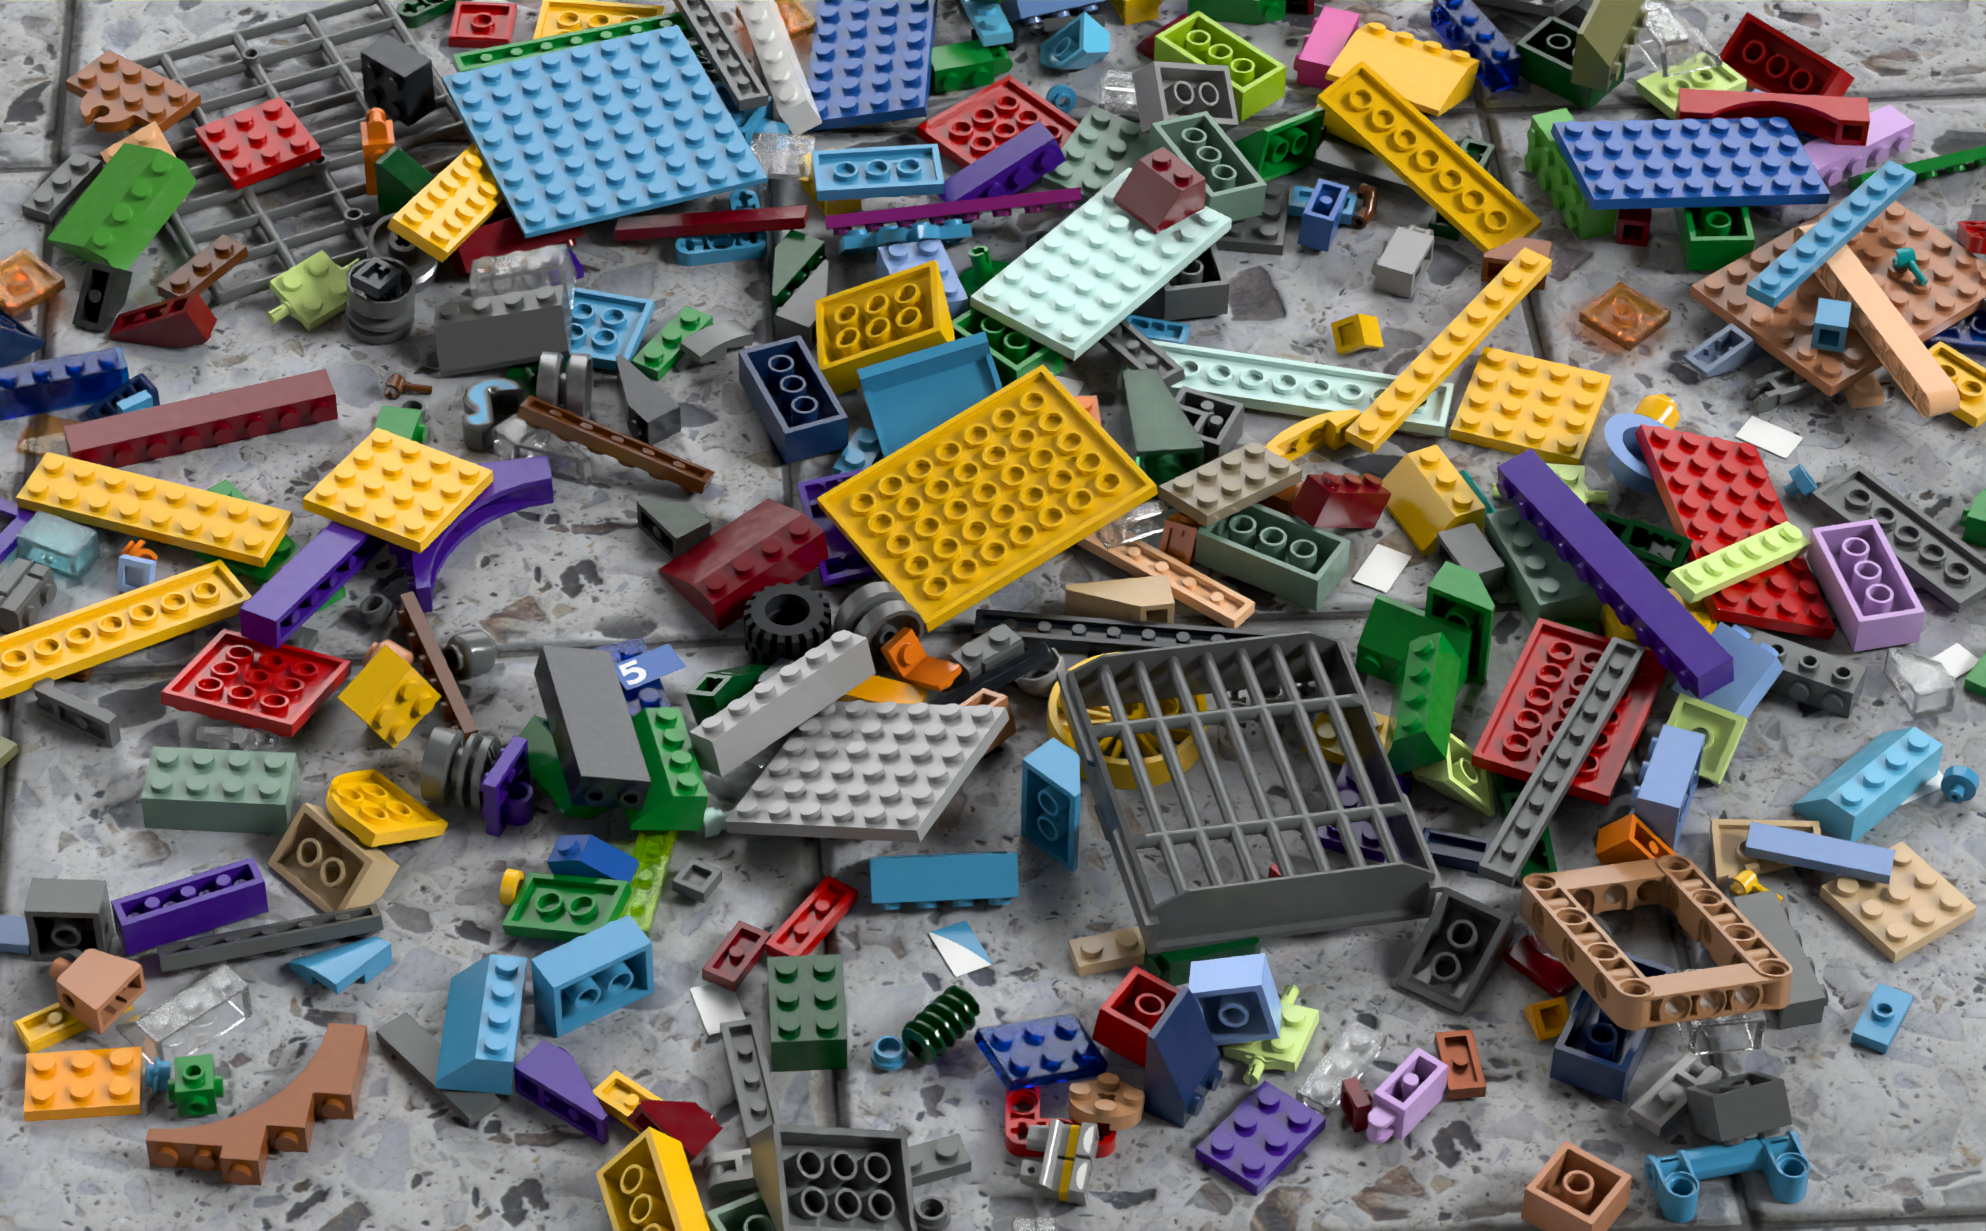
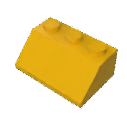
M1437 444L1407 453L1382 480L1381 486L1392 493L1385 507L1422 556L1435 552L1438 532L1474 522L1483 534L1486 507Z

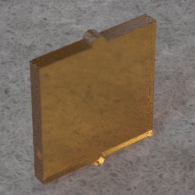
M40 413L31 428L25 430L26 435L18 446L17 452L42 458L47 452L69 457L63 426L81 422Z

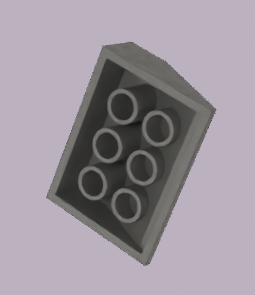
M771 1124L749 1137L753 1176L776 1231H918L907 1133L905 1131Z

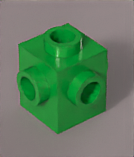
M213 1054L174 1057L175 1079H168L169 1102H177L179 1117L217 1114V1098L224 1097L223 1076L216 1075Z

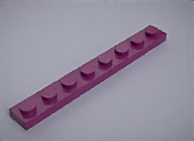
M1081 187L825 216L826 231L833 230L834 236L845 235L852 228L865 226L867 232L879 231V228L884 227V224L897 223L898 228L911 227V224H915L917 220L929 219L930 225L943 224V221L948 220V217L960 216L962 221L980 219V213L992 212L993 218L1012 215L1011 210L1023 208L1025 214L1044 212L1043 206L1056 205L1057 210L1076 208L1075 203L1082 201Z

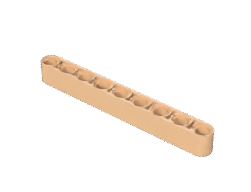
M1818 222L1796 227L1793 233L1794 243ZM1847 244L1844 245L1814 272L1816 277L1834 300L1852 303L1849 317L1850 322L1922 417L1929 418L1958 410L1960 397L1954 383Z

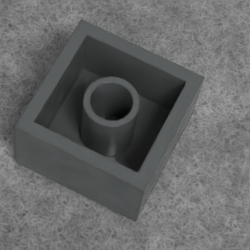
M31 879L24 913L33 961L54 962L55 956L60 951L71 948L82 952L93 948L110 953L114 926L106 880Z
M1751 1071L1685 1088L1693 1132L1708 1137L1709 1141H1720L1723 1146L1745 1142L1744 1136L1756 1133L1758 1137L1776 1135L1780 1133V1127L1792 1125L1784 1079L1758 1071Z

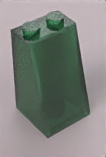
M1156 369L1122 370L1120 423L1125 451L1156 484L1158 491L1160 485L1203 465L1204 444ZM1157 494L1156 496L1152 497V498L1149 499V500H1161V499L1158 498V494Z

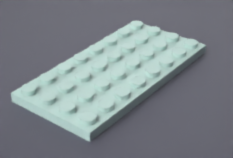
M1127 168L971 295L970 307L1075 361L1231 229L1232 219L1205 206L1204 209L1155 234L1114 203V196L1132 171L1131 168Z

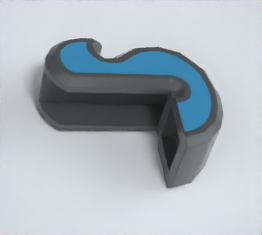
M491 378L478 381L466 389L463 396L464 415L462 416L464 442L469 448L482 451L496 444L493 413L499 415L518 413L520 405L524 402V392L520 384L510 379Z

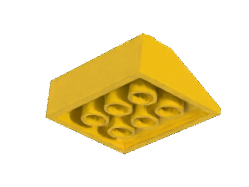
M1370 22L1355 31L1327 71L1325 79L1335 82L1363 60L1416 109L1438 117L1472 95L1479 60L1470 58V54L1465 51H1449L1443 49L1440 43L1434 41L1422 42L1414 39V36L1410 33H1395L1386 30V26L1383 24Z
M936 260L815 300L818 366L835 396L861 387L857 369L955 340L952 320Z

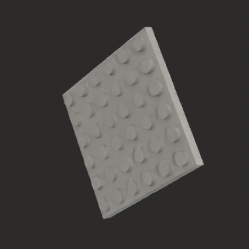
M862 700L852 702L835 701L797 727L725 820L728 833L920 843L1008 722L1006 707H991L986 704L962 706L955 703L933 705L924 702L904 704L893 701L883 703L864 702Z

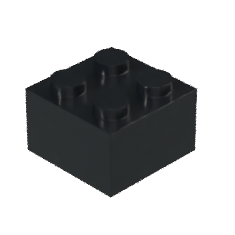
M388 34L360 51L364 98L369 105L382 109L391 118L398 120L408 127L436 110L431 59Z

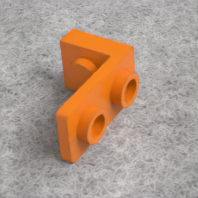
M1181 511L1165 519L1159 550L1188 566H1192L1195 556L1196 532L1202 524Z
M903 627L880 648L896 678L901 682L939 692L951 686L954 679L963 671L960 664L927 656L911 628Z

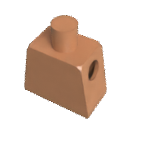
M93 948L86 949L73 963L58 957L54 960L49 970L50 977L56 980L58 1000L61 1007L99 1035H102L146 991L141 964Z

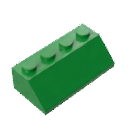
M1441 631L1410 641L1396 675L1384 746L1395 775L1446 760L1461 658Z
M671 707L644 708L632 716L631 719L651 784L642 810L624 809L630 830L701 831L709 796L680 708Z

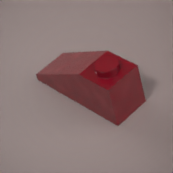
M194 291L118 314L108 336L114 341L182 349L192 345L199 346L207 342L211 337V332L217 319L199 294Z

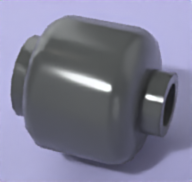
M473 629L455 634L449 638L443 656L451 672L460 678H470L487 673L493 669L498 649L495 641L481 629Z

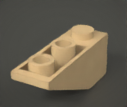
M1168 575L1065 585L1064 610L1065 614L1070 616L1174 624L1175 601Z

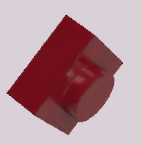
M1357 1077L1342 1080L1340 1106L1354 1132L1366 1130L1369 1126L1368 1114L1372 1110V1096L1368 1090H1363Z

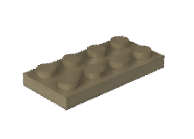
M1253 441L1160 485L1158 498L1205 527H1208L1301 482L1303 470L1290 463L1287 459L1265 448L1262 444Z

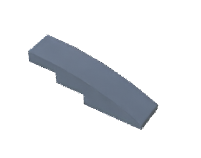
M1730 323L1684 356V361L1708 378L1749 364L1768 352L1757 345L1753 338Z

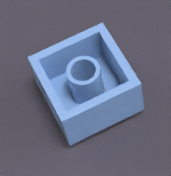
M1265 953L1191 962L1188 988H1190L1217 1046L1279 1039L1282 1005Z

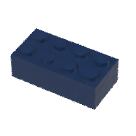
M801 335L738 351L739 381L786 464L846 448L848 445V416Z
M1624 952L1645 977L1672 974L1676 971L1674 968ZM1583 988L1554 1047L1550 1078L1622 1102L1658 1026L1647 1027L1642 1030H1627L1617 1026Z

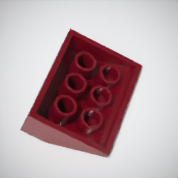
M767 498L658 570L659 574L718 631H721L744 616L745 604L747 600H751V595L756 591L762 592L763 587L768 585L773 587L776 586V583L780 582L790 584V582L797 581L818 567V564L825 560L826 562L829 554L824 532L812 520L800 511Z

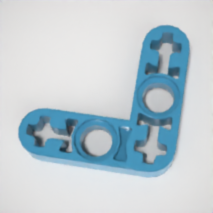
M737 189L729 195V210L742 209V203L748 207L745 209L760 208L758 196L751 189ZM766 231L681 237L675 243L676 260L684 266L758 259L766 255L768 250ZM754 238L755 244H751L749 239ZM719 245H725L729 248L716 249L714 247Z

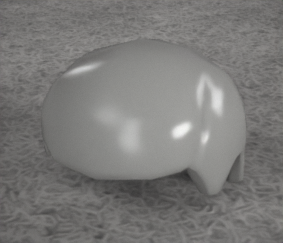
M1050 648L1053 656L1050 662L1015 680L1017 686L1024 693L1036 697L1051 693L1052 688L1057 682V672L1066 671L1063 656H1060L1055 648Z

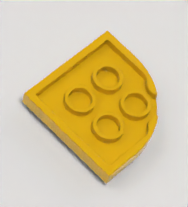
M375 769L338 775L332 780L325 799L326 806L334 817L333 822L339 827L348 829L358 837L360 843L372 848L380 845L401 844L405 841L425 840L430 837L442 836L448 825V822Z

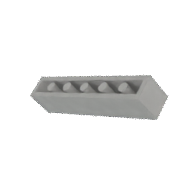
M844 629L838 631L818 647L808 650L803 657L794 663L781 668L777 674L765 682L757 684L753 690L741 698L731 701L726 708L714 716L704 719L699 726L689 732L699 769L720 777L725 776L875 675L876 672L867 638Z

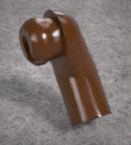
M1362 183L1356 193L1357 198L1363 200L1361 208L1352 218L1353 225L1358 229L1365 228L1376 214L1378 191L1374 185L1371 187L1367 183Z

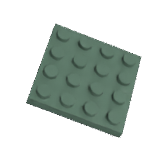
M1092 105L1061 149L1066 161L1057 166L1052 172L1043 175L1040 186L1049 190L1081 187L1082 201L1078 203L1083 205L1127 168L1133 169L1140 158L1148 155L1150 134H1143L1140 125Z

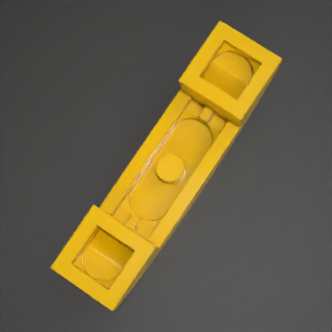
M1350 409L1313 416L1285 429L1275 436L1265 448L1287 459L1289 462L1324 444L1335 451L1350 443L1345 440V431L1361 415V412L1358 409Z

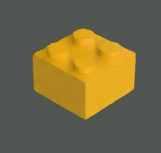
M385 644L337 698L369 729L394 749L401 741L408 737L413 727L424 715L433 709L435 703L442 696L408 662Z

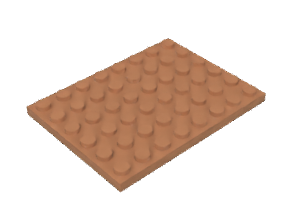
M1842 201L1796 227L1819 222ZM1897 201L1888 206L1847 243L1922 343L1981 309L1983 298H1986V263ZM1796 227L1691 285L1690 296L1728 324L1732 323L1753 338L1757 345L1829 397L1884 366L1850 320L1843 353L1810 348L1819 298L1834 300L1814 273L1775 308H1771L1746 295L1747 284L1794 244L1793 233ZM1907 247L1914 249L1915 263L1928 280L1926 285L1922 286L1907 267H1894L1892 258L1897 256L1895 249Z

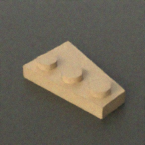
M1711 819L1709 830L1715 886L1734 882L1733 878L1743 870H1751L1757 876L1794 866L1744 856L1751 821L1821 835L1820 822Z

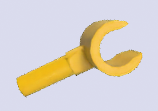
M1743 870L1733 878L1735 882L1730 886L1731 891L1736 896L1747 895L1750 891L1753 893L1770 891L1758 883L1757 876L1751 870ZM1776 894L1781 903L1784 897Z

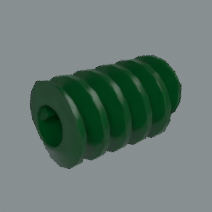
M956 985L949 986L943 994L936 997L933 1003L928 1004L922 1012H919L913 1020L904 1026L901 1034L902 1040L916 1059L923 1064L932 1065L937 1060L936 1056H943L947 1051L946 1048H952L956 1043V1039H962L966 1031L972 1030L975 1027V1017L980 1013V1006L967 990Z

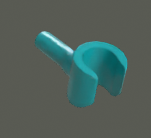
M1909 247L1895 249L1897 256L1892 258L1894 267H1907L1922 286L1926 285L1928 280L1915 263L1914 249Z

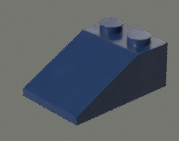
M1182 986L1147 1035L1144 1082L1145 1103L1143 1110L1181 1128L1185 1127L1192 1116L1197 1117L1199 1115L1206 1095L1209 1091L1214 1092L1217 1089L1223 1074L1222 1070H1219L1220 1052L1190 988Z

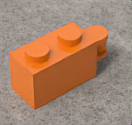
M380 108L368 110L366 113L367 122H360L367 196L377 195L375 162L393 145L395 146L392 120H386L385 112Z

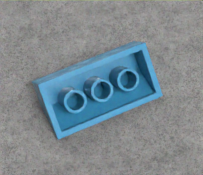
M1014 851L868 857L871 903H879V910L901 909V902H915V908H936L937 901L952 900V907L974 906V899H989V905L1011 904L1010 898L1019 897L1017 853Z
M489 954L451 978L435 1088L511 1095L526 988L527 957Z

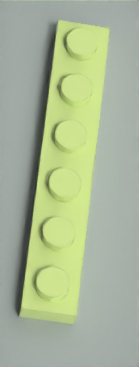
M1786 521L1672 570L1665 579V582L1690 604L1806 553L1812 543L1802 535L1800 529Z

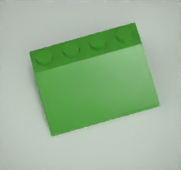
M124 143L47 240L49 243L85 262L91 261L127 271L194 188L197 181L186 163L161 149Z

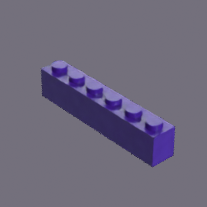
M332 521L325 529H321L307 546L302 547L289 563L283 565L272 579L264 583L254 596L242 604L239 611L241 636L278 649L379 552L388 541Z

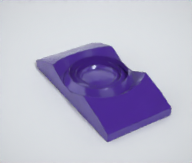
M863 469L797 483L803 513L825 535L829 558L826 559V562L824 560L818 564V571L824 587L878 575L820 509L817 502L819 496L862 472Z

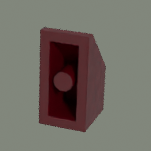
M642 1100L627 1118L640 1133L651 1127L681 1141L689 1165L723 1129L716 1122L715 1117L708 1110L702 1109L696 1102Z

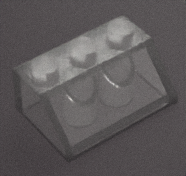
M1649 2L1644 5V9L1648 10V17L1645 27H1639L1637 43L1663 78L1723 65L1721 57L1694 23L1664 3Z
M566 244L548 245L528 251H514L510 254L493 257L485 256L472 260L470 273L472 300L479 297L508 294L513 291L521 292L539 289L544 286L563 285L572 311L577 273Z
M226 964L207 968L117 1024L116 1030L133 1047L141 1046L143 1056L151 1064H154L155 1058L159 1057V1061H171V1066H173L174 1057L189 1056L253 1015L249 985Z

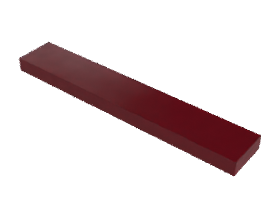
M808 205L622 217L618 219L614 232L616 241L804 229L809 217Z

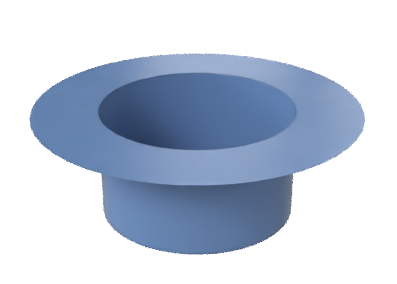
M1621 413L1608 419L1604 428L1606 441L1612 450L1608 458L1610 471L1621 483L1635 491L1642 493L1657 492V486L1635 436V432L1640 424L1662 426L1666 429L1670 428L1640 414Z

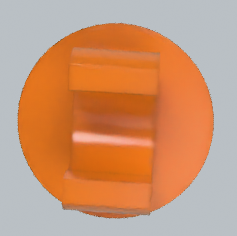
M142 539L137 544L131 540L119 554V557L126 554L154 561L158 558L152 550L142 549L146 543Z

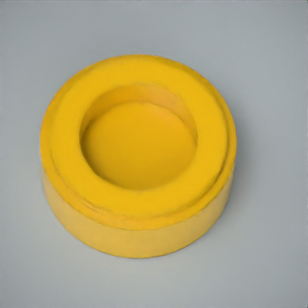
M511 868L506 870L499 891L500 904L512 906L525 881L522 871Z

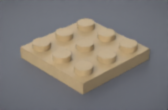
M1903 841L1888 848L1896 850L1889 885L1840 875L1822 885L1819 894L1827 904L1893 963L1974 918L1977 906Z

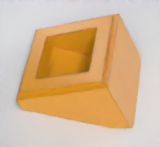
M1565 996L1530 1004L1524 1008L1525 1016L1539 1041L1559 1037L1570 1016Z

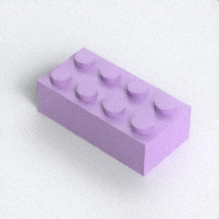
M1877 519L1812 528L1809 540L1812 544L1808 548L1806 559L1853 652L1919 642L1925 611Z

